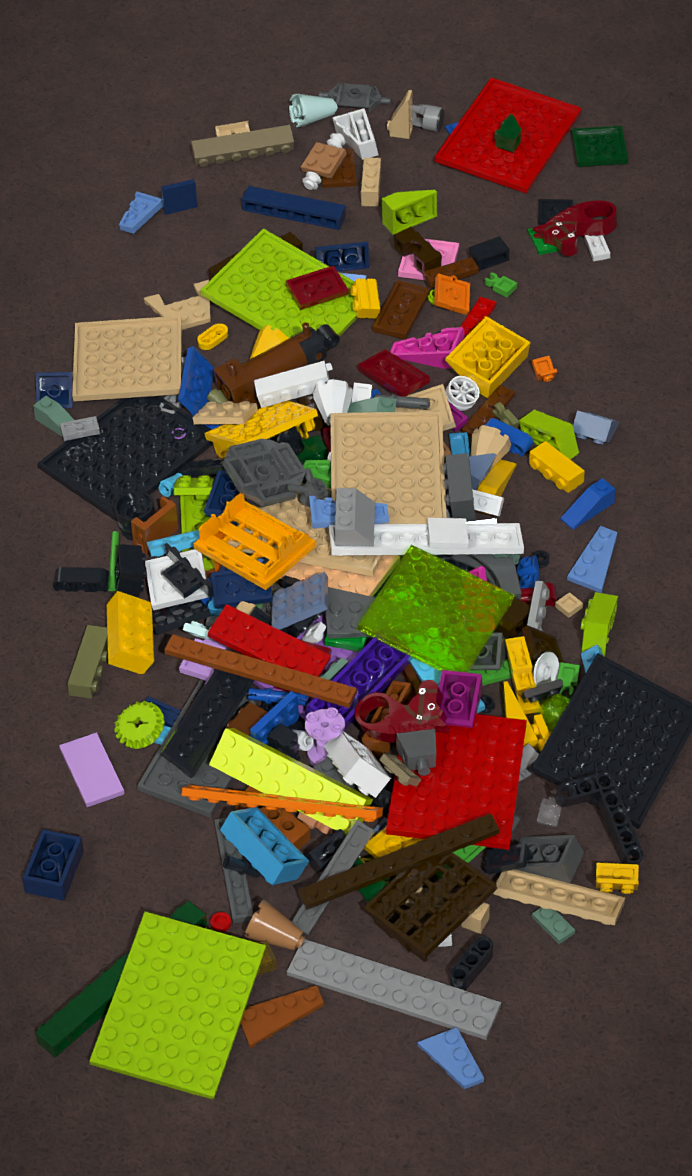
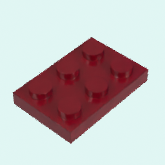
M334 265L286 280V287L300 310L348 295L349 289Z

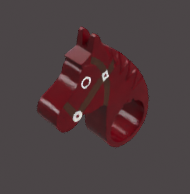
M604 200L587 201L573 205L552 217L544 225L534 227L533 231L538 232L534 234V238L543 239L545 244L548 243L556 246L565 256H573L578 253L577 236H602L613 232L617 228V210L613 203ZM598 216H606V217H608V218H605V219H602V220H594V219H592V218L598 217Z
M433 680L423 681L419 686V694L414 696L408 705H403L384 693H371L362 698L355 709V717L362 730L368 736L382 742L396 743L398 733L431 729L441 733L450 732L445 724L447 716L441 710L443 694L437 683ZM382 706L389 707V715H386L383 721L381 720L373 724L365 723L367 715L373 709Z

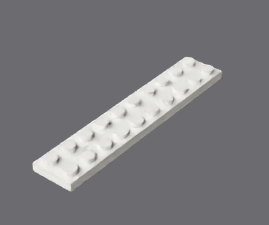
M519 523L467 524L469 542L467 549L430 548L428 524H374V546H335V525H329L331 554L339 556L523 554L524 552Z

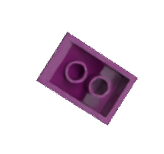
M442 670L439 689L443 694L441 710L447 716L445 724L473 728L483 689L482 674Z

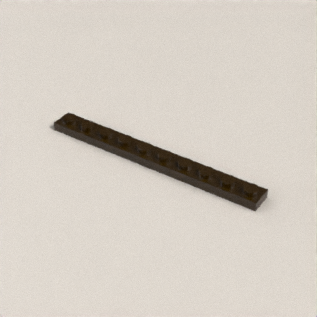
M492 813L300 888L298 889L299 895L306 910L498 835L500 830Z

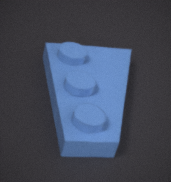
M136 192L134 201L130 203L129 211L125 212L119 223L120 230L134 234L163 207L162 199Z

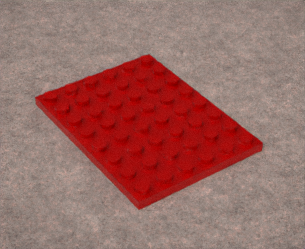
M491 77L435 155L434 162L527 194L580 116L582 108ZM510 114L514 115L522 129L521 143L515 152L496 147V139H494L496 130L501 128L503 120L507 119Z
M476 714L473 728L447 725L449 733L435 732L436 766L430 768V773L425 776L419 775L418 770H412L422 779L418 786H405L398 781L399 777L395 775L386 835L427 839L492 813L499 827L500 834L472 845L509 850L527 720Z

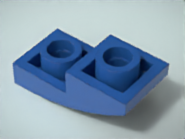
M536 555L524 557L518 562L517 573L520 576V588H534L535 581L540 580Z

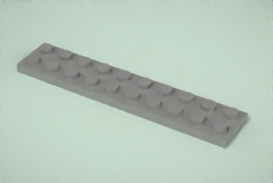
M306 939L302 942L301 947L298 948L287 970L288 976L451 1029L457 1027L460 1032L487 1040L501 1007V1002Z

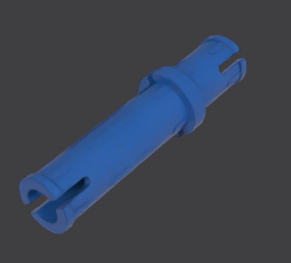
M250 688L248 694L252 695H248V699L251 701H265L266 704H271L272 702L279 703L289 692L273 691L272 688H267L266 690ZM295 693L298 698V705L307 706L309 700L301 699H308L309 696Z

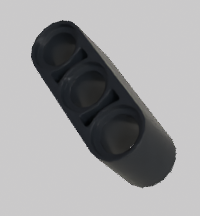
M59 567L55 571L53 588L56 591L65 590V592L103 591L105 593L108 591L110 573L104 568Z
M481 936L473 942L450 970V986L466 990L493 958V941L491 938Z

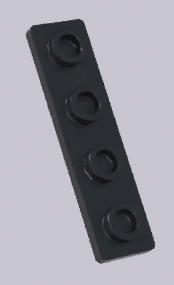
M165 543L164 548L167 556L174 564L161 572L163 578L184 599L199 588L212 598L214 596L212 591L213 585L209 579H204L196 567H191L189 560L186 557L182 558L176 547H171L168 543Z

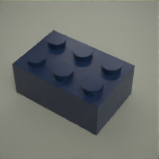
M42 829L22 878L25 893L64 901L84 853L82 837Z

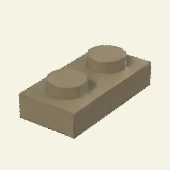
M384 753L380 758V761L385 765L384 768L388 772L399 777L398 781L403 785L418 786L422 780L395 755Z

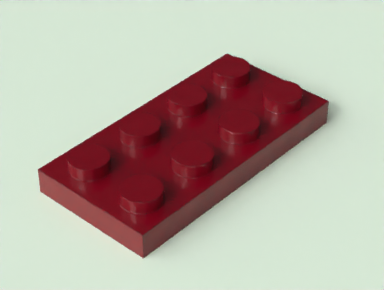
M386 349L357 365L358 371L398 396L406 397L430 383L429 375Z

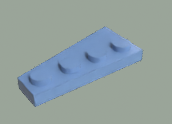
M309 496L312 528H326L329 525H335L336 501H333V498L325 497V500L316 499V496ZM375 503L374 524L389 523L387 504Z
M600 526L568 574L567 580L602 593L618 532Z

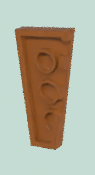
M316 985L247 1007L240 1025L249 1048L251 1049L260 1041L270 1038L274 1033L287 1028L296 1020L302 1019L323 1007L324 1001Z

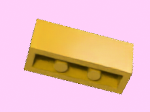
M545 441L530 451V466L534 470L540 471L547 480L553 481L560 490L563 489L569 493L584 482L585 470Z

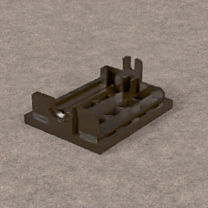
M452 852L400 873L364 907V911L374 919V923L380 929L387 933V936L389 935V938H395L404 946L408 953L412 952L422 961L426 962L428 961L427 956L498 888L496 883ZM446 864L449 867H451V869L447 870L443 866ZM437 871L444 874L438 882L432 883L429 881ZM425 884L429 891L423 896L418 897L414 893ZM456 885H459L461 888L452 896L451 899V896L448 895V893ZM409 898L415 901V904L408 910L404 911L400 908ZM444 898L447 902L440 909L435 910L433 907ZM396 911L400 918L392 924L387 919ZM430 912L432 916L422 925L419 920ZM413 926L418 928L411 936L406 934Z

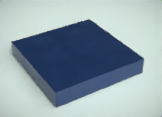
M194 179L161 186L163 212L165 215L198 207Z

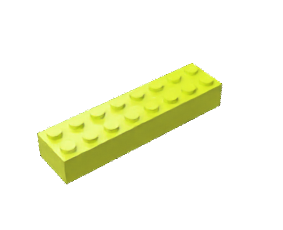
M235 728L225 729L209 764L265 794L370 806L373 801L372 798ZM316 812L313 815L305 814L336 831L343 830L346 836L356 820L363 822L361 817L344 819L343 815L326 817L324 813Z

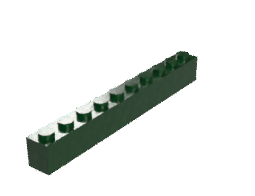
M187 901L183 906H179L169 917L170 919L202 928L207 926L206 914L190 901ZM130 951L125 956L117 959L111 968L103 971L96 981L88 984L82 993L77 997H73L67 1006L57 1011L53 1018L37 1029L35 1032L37 1043L54 1058L108 1012Z

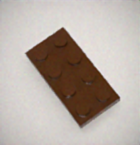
M397 280L372 326V331L405 340L428 299L430 288Z

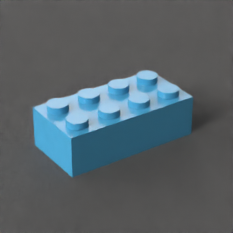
M257 807L231 811L220 829L225 838L238 849L241 855L250 861L251 865L271 885L297 880L309 863V860Z

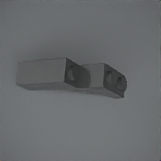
M450 554L456 561L469 565L474 569L480 566L485 567L486 578L493 586L500 606H504L506 602H510L514 597L520 600L522 593L513 557L494 558L493 554Z

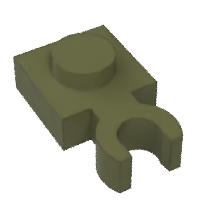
M501 402L495 404L494 407L496 409L492 411L493 414L499 417L501 422L518 429L519 420L509 409L505 410Z

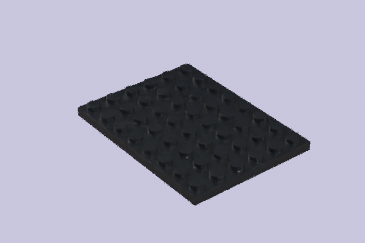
M161 396L121 398L96 418L100 434L67 440L37 464L38 469L113 520L118 521L115 513V503L120 496L130 491H143L149 495L159 488L162 480L174 476L183 465L193 461L213 445V442L206 440L204 434L212 429L204 424H194L192 416ZM163 403L164 406L162 408L173 410L175 413L161 411L160 404ZM186 433V435H185L183 438H181V439H176V438H175V437H182V436Z
M597 653L530 771L558 786L564 782L601 772L610 773L615 780L632 826L639 829L692 731V703ZM599 782L601 786L607 787L604 782ZM580 787L583 792H588L586 788ZM596 799L587 801L599 808ZM606 800L609 805H615L612 801Z

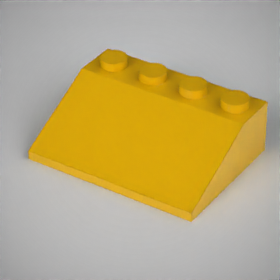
M486 316L446 357L445 361L460 376H466L476 382L479 387V394L489 398L498 386L528 357L531 342Z

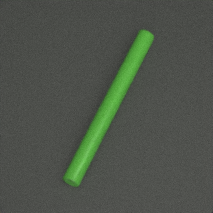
M117 531L112 532L108 591H115L114 567L119 547V532Z

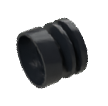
M143 491L127 492L120 496L115 503V513L122 536L132 541L131 521L137 517L145 522L156 513L152 497Z

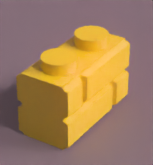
M357 278L350 289L351 296H354L353 311H356L357 318L367 317L375 319L380 312L376 279L366 280Z

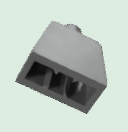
M435 729L397 734L396 748L403 763L411 770H418L421 776L428 775L430 768L436 766Z

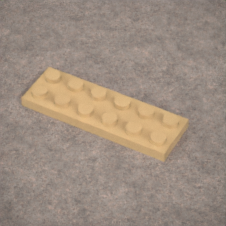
M516 869L501 873L496 883L498 889L493 893L505 899L510 898L524 904H533L544 909H552L563 914H572L583 919H591L614 926L625 903V897Z

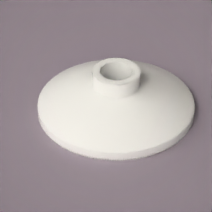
M552 652L543 653L535 664L534 682L536 687L558 679L559 661Z

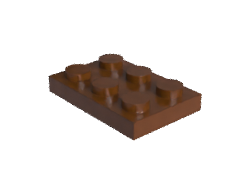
M345 149L347 154L332 178L322 176L323 188L356 186L353 149Z

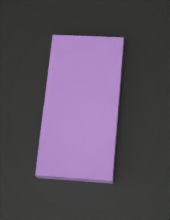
M97 733L59 745L86 807L125 794Z

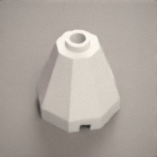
M334 379L328 380L325 385H323V382L318 383L313 391V398L326 424L331 426V413H347L353 396V389L348 387V383Z

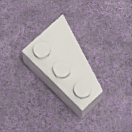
M365 109L332 118L336 132L344 137L346 143L362 160L378 155Z

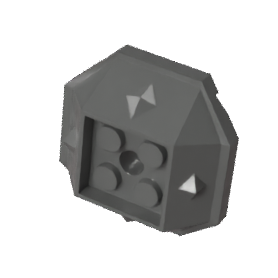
M258 439L230 446L222 464L232 479L234 486L237 487L240 493L244 494L248 503L251 505L258 504L262 507L295 499L298 492L289 491L288 485L289 483L301 485L306 473L289 443H277L268 439Z

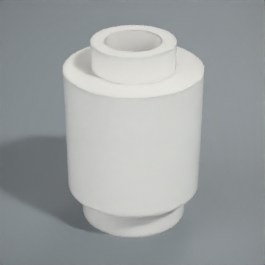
M292 730L298 734L299 750H310L313 746L314 738L309 736L306 731Z

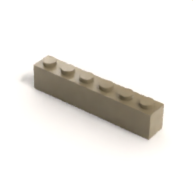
M290 125L191 141L194 164L200 167H205L211 163L222 164L229 160L239 161L247 157L253 159L259 155L271 156L276 152L288 153L294 150V139Z

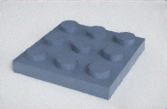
M325 572L314 574L304 581H297L292 586L279 589L273 593L272 627L280 630L327 610V574Z

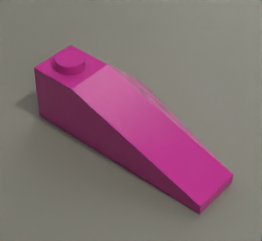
M464 328L441 329V333L434 335L427 333L425 334L426 337L416 339L413 337L398 341L393 344L390 351L402 360L450 369L452 367L445 359L464 340Z

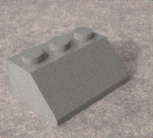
M337 488L335 546H374L375 502L356 488Z

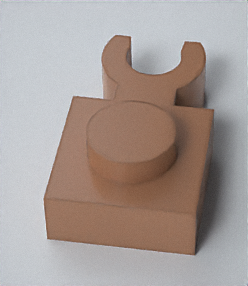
M301 812L297 817L306 823L310 829L316 827L325 834H332L334 831L331 827Z

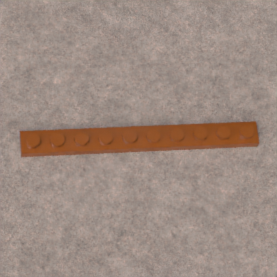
M173 634L165 648V654L347 708H350L357 694V688Z

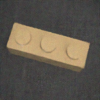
M364 158L361 187L362 206H379L381 158Z

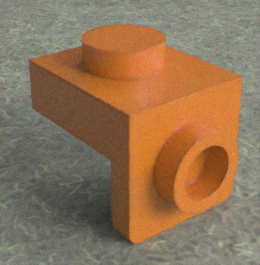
M550 356L534 359L531 362L538 381H552L558 373L557 369L553 368Z

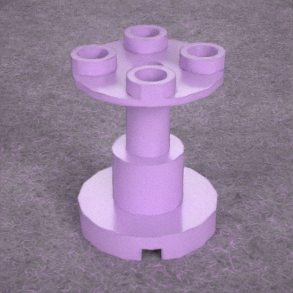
M336 708L320 709L310 712L306 716L305 730L309 736L314 738L312 748L307 751L308 760L313 766L328 757V752L324 746L329 740L341 735L345 728L344 718L338 713Z

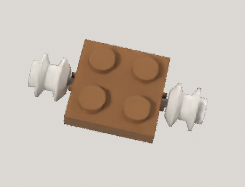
M331 134V139L327 140L328 145L316 142L303 162L301 169L303 172H307L306 177L303 178V183L307 189H317V184L321 183L320 176L332 178L346 156V150L342 149L346 141L341 134Z

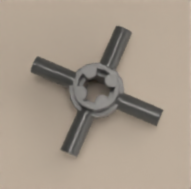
M309 468L305 469L307 482L304 486L292 483L288 485L289 491L301 493L300 500L308 507H310L309 496H316V499L321 500L324 497L332 498V491L327 490L323 481L313 478Z

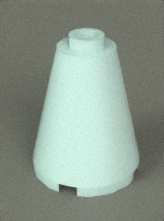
M294 94L290 98V101H293L292 106H289L290 117L293 123L297 122L298 125L296 127H303L330 117L337 111V103L331 98L304 94Z

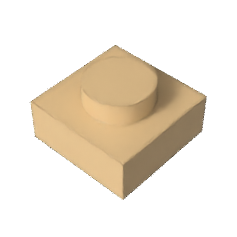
M569 592L556 601L555 607L569 618L583 608V603Z

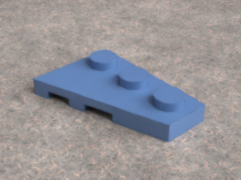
M457 1027L417 1042V1046L422 1051L424 1050L435 1063H438L463 1089L484 1082V1077Z

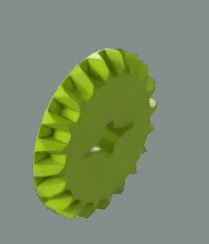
M136 701V704H129L127 709H122V714L118 715V720L115 722L116 727L114 730L116 733L118 732L116 737H121L120 742L124 743L126 741L125 746L139 749L152 744L158 739L163 731L165 721L164 715L158 706L152 702L143 701L140 703ZM141 720L143 724H140L137 728L135 723L137 724Z

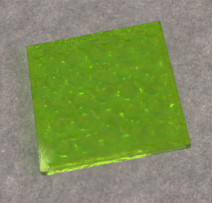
M411 544L358 624L357 629L440 671L449 670L468 673L512 604L515 595Z

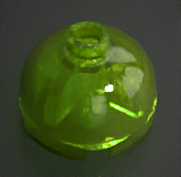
M556 694L541 704L539 714H542L548 731H553L570 702V698Z

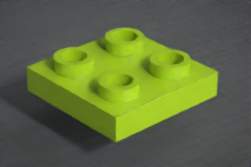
M188 475L180 476V478H177L174 486V495H196V500H208L214 484V478H210L207 475L199 476V478H191Z

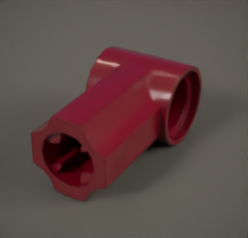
M545 583L550 592L545 606L555 607L557 601L556 586L552 583ZM520 588L522 593L520 600L531 605L534 588Z

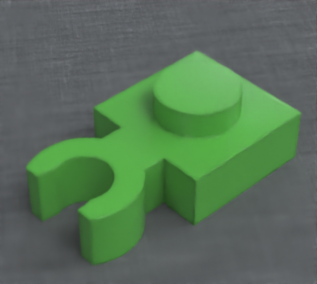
M491 272L490 279L485 278L486 286L493 287V291L505 297H508L517 289V282L505 276L498 278L497 274Z
M560 662L558 679H561L563 687L559 695L562 694L563 690L569 691V697L573 695L572 686H577L580 665Z

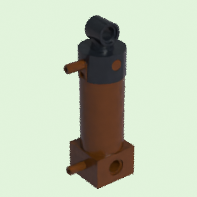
M304 322L302 324L303 330L248 361L240 364L234 358L213 369L217 388L223 392L228 401L233 403L248 401L258 404L254 380L318 363L327 357L325 348L332 349L336 347L340 337L328 324L320 326L315 331L312 327H309V323Z

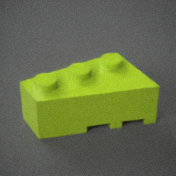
M595 592L593 599H589L588 609L586 608L585 617L582 619L581 630H584L582 652L598 645L601 647L605 657L606 644L609 642L608 635L610 629L612 630L617 611L618 596Z

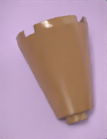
M263 899L258 906L261 909L253 914L244 937L293 951L296 947L300 948L305 940L304 932L273 905Z

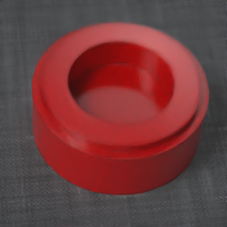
M224 912L215 913L210 919L211 928L216 932L229 930L231 927V917Z

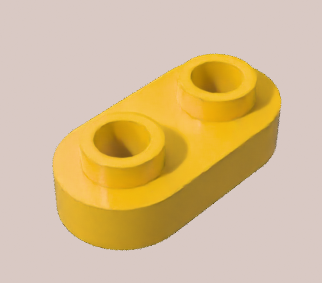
M215 324L200 334L197 338L198 347L202 350H210L228 337L227 326Z

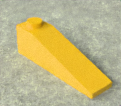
M500 459L481 482L477 491L501 497L517 464ZM475 510V512H478V513H482V514L489 515V516L492 515V514H489V513H485V512H481V511Z
M508 681L504 682L506 718L527 720L524 747L530 744L537 751L538 738Z

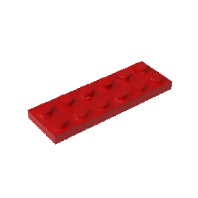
M226 604L208 631L207 637L248 657L320 677L331 659V655Z

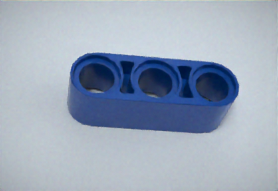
M491 418L485 424V426L499 429L501 431L500 435L503 437L504 434L509 436L511 442L509 452L517 453L520 457L534 443L529 434L497 419Z

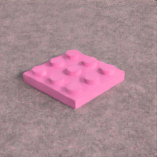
M425 239L430 242L434 249L441 253V266L456 262L459 243ZM414 254L403 256L398 270V277L425 280L423 275L414 267Z

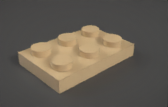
M231 401L224 403L208 402L193 417L194 424H245L258 410L257 403H250L248 401L233 403Z

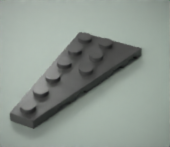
M328 587V609L325 610L328 639L375 637L383 628L393 636L444 634L446 631L444 613Z

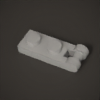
M535 581L527 623L528 626L543 631L541 628L542 619L546 616L545 604L550 594L548 587L543 581Z

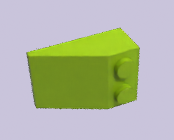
M436 190L396 192L382 198V222L393 235L437 217Z

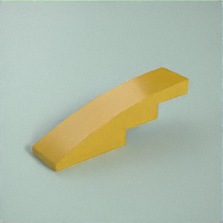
M523 636L505 639L516 698L524 714L540 712L539 701L530 704V702L524 703L521 697L523 691L536 687L525 638Z

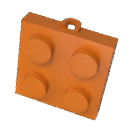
M438 273L435 277L434 305L461 314H468L470 283L458 280L456 276L449 277Z

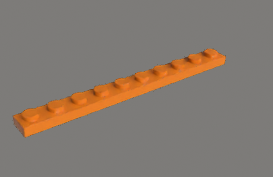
M190 784L182 787V796H188L189 800L205 798L211 803H218L220 800L227 801L229 805L246 803L247 807L262 805L265 806V809L276 810L279 807L285 808L284 811L286 812L304 810L305 814L313 815L316 812L324 813L326 817L343 815L344 819L361 817L363 821L374 822L375 819L382 816L383 811L381 807Z

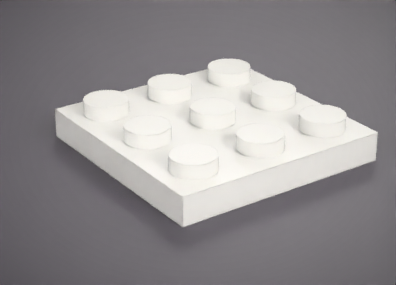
M195 549L181 552L180 556L182 558L186 557L191 567H196L202 574V577L206 579L202 553ZM168 556L145 561L153 610L200 600L209 596L199 588L184 599L162 576L161 572L174 564Z

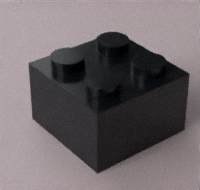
M119 544L114 567L115 594L119 591L139 598L140 592H143V579H146L147 570L143 568L146 555L142 553V545Z

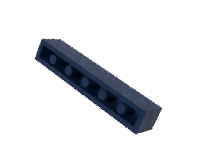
M248 186L242 197L243 211L340 230L346 218V205L252 186Z

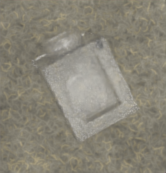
M554 797L542 798L536 822L557 828L561 810L564 807L557 805Z

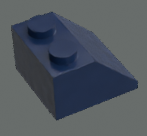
M36 372V403L43 397L48 396L63 408H73V372Z

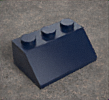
M368 241L314 248L315 259L329 267L334 265L337 272L369 268Z
M218 470L207 500L204 513L210 518L211 514H215L216 517L221 515L227 501L230 502L240 493L237 487L234 486L227 471ZM236 521L230 522V523L234 524L235 526L238 525V523H237Z

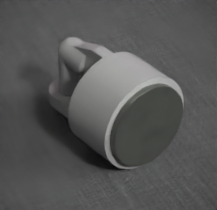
M425 104L412 105L413 125L434 132L441 130L445 117V111L442 107ZM417 113L423 114V118L416 117Z

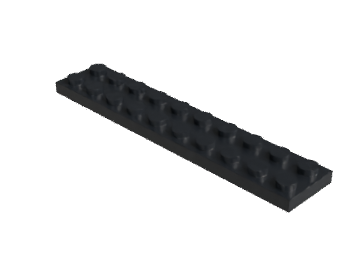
M257 606L252 608L249 613L250 616L272 626V618ZM227 647V649H226V650L231 651V652H235V653H238V654H242V653H240V652H238V651H236V650H234V649H232V648H229V647ZM213 669L160 755L190 778L194 777L254 680Z

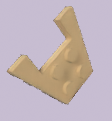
M209 280L194 284V289L198 296L164 305L159 294L144 298L145 304L149 305L154 312L162 317L181 316L182 330L210 322V300L200 295V290Z

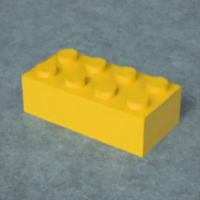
M119 591L108 602V664L138 674H144L154 662L151 602Z

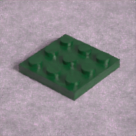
M622 126L572 129L577 167L628 164Z

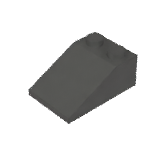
M575 835L521 837L518 844L526 843L533 854V859L527 860L525 868L516 870L571 883L584 854Z

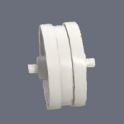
M466 376L453 378L445 389L448 401L460 411L471 408L477 401L480 393L476 382Z

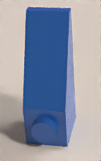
M603 478L588 487L560 520L574 530L615 503V488Z

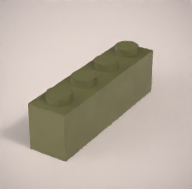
M87 625L68 681L70 696L92 699L94 692H98V679L103 677V664L108 661L106 627Z

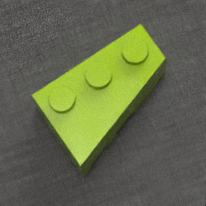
M537 410L531 411L519 420L521 431L529 434L536 445L539 446L546 441L569 459L579 454L574 427L571 423Z

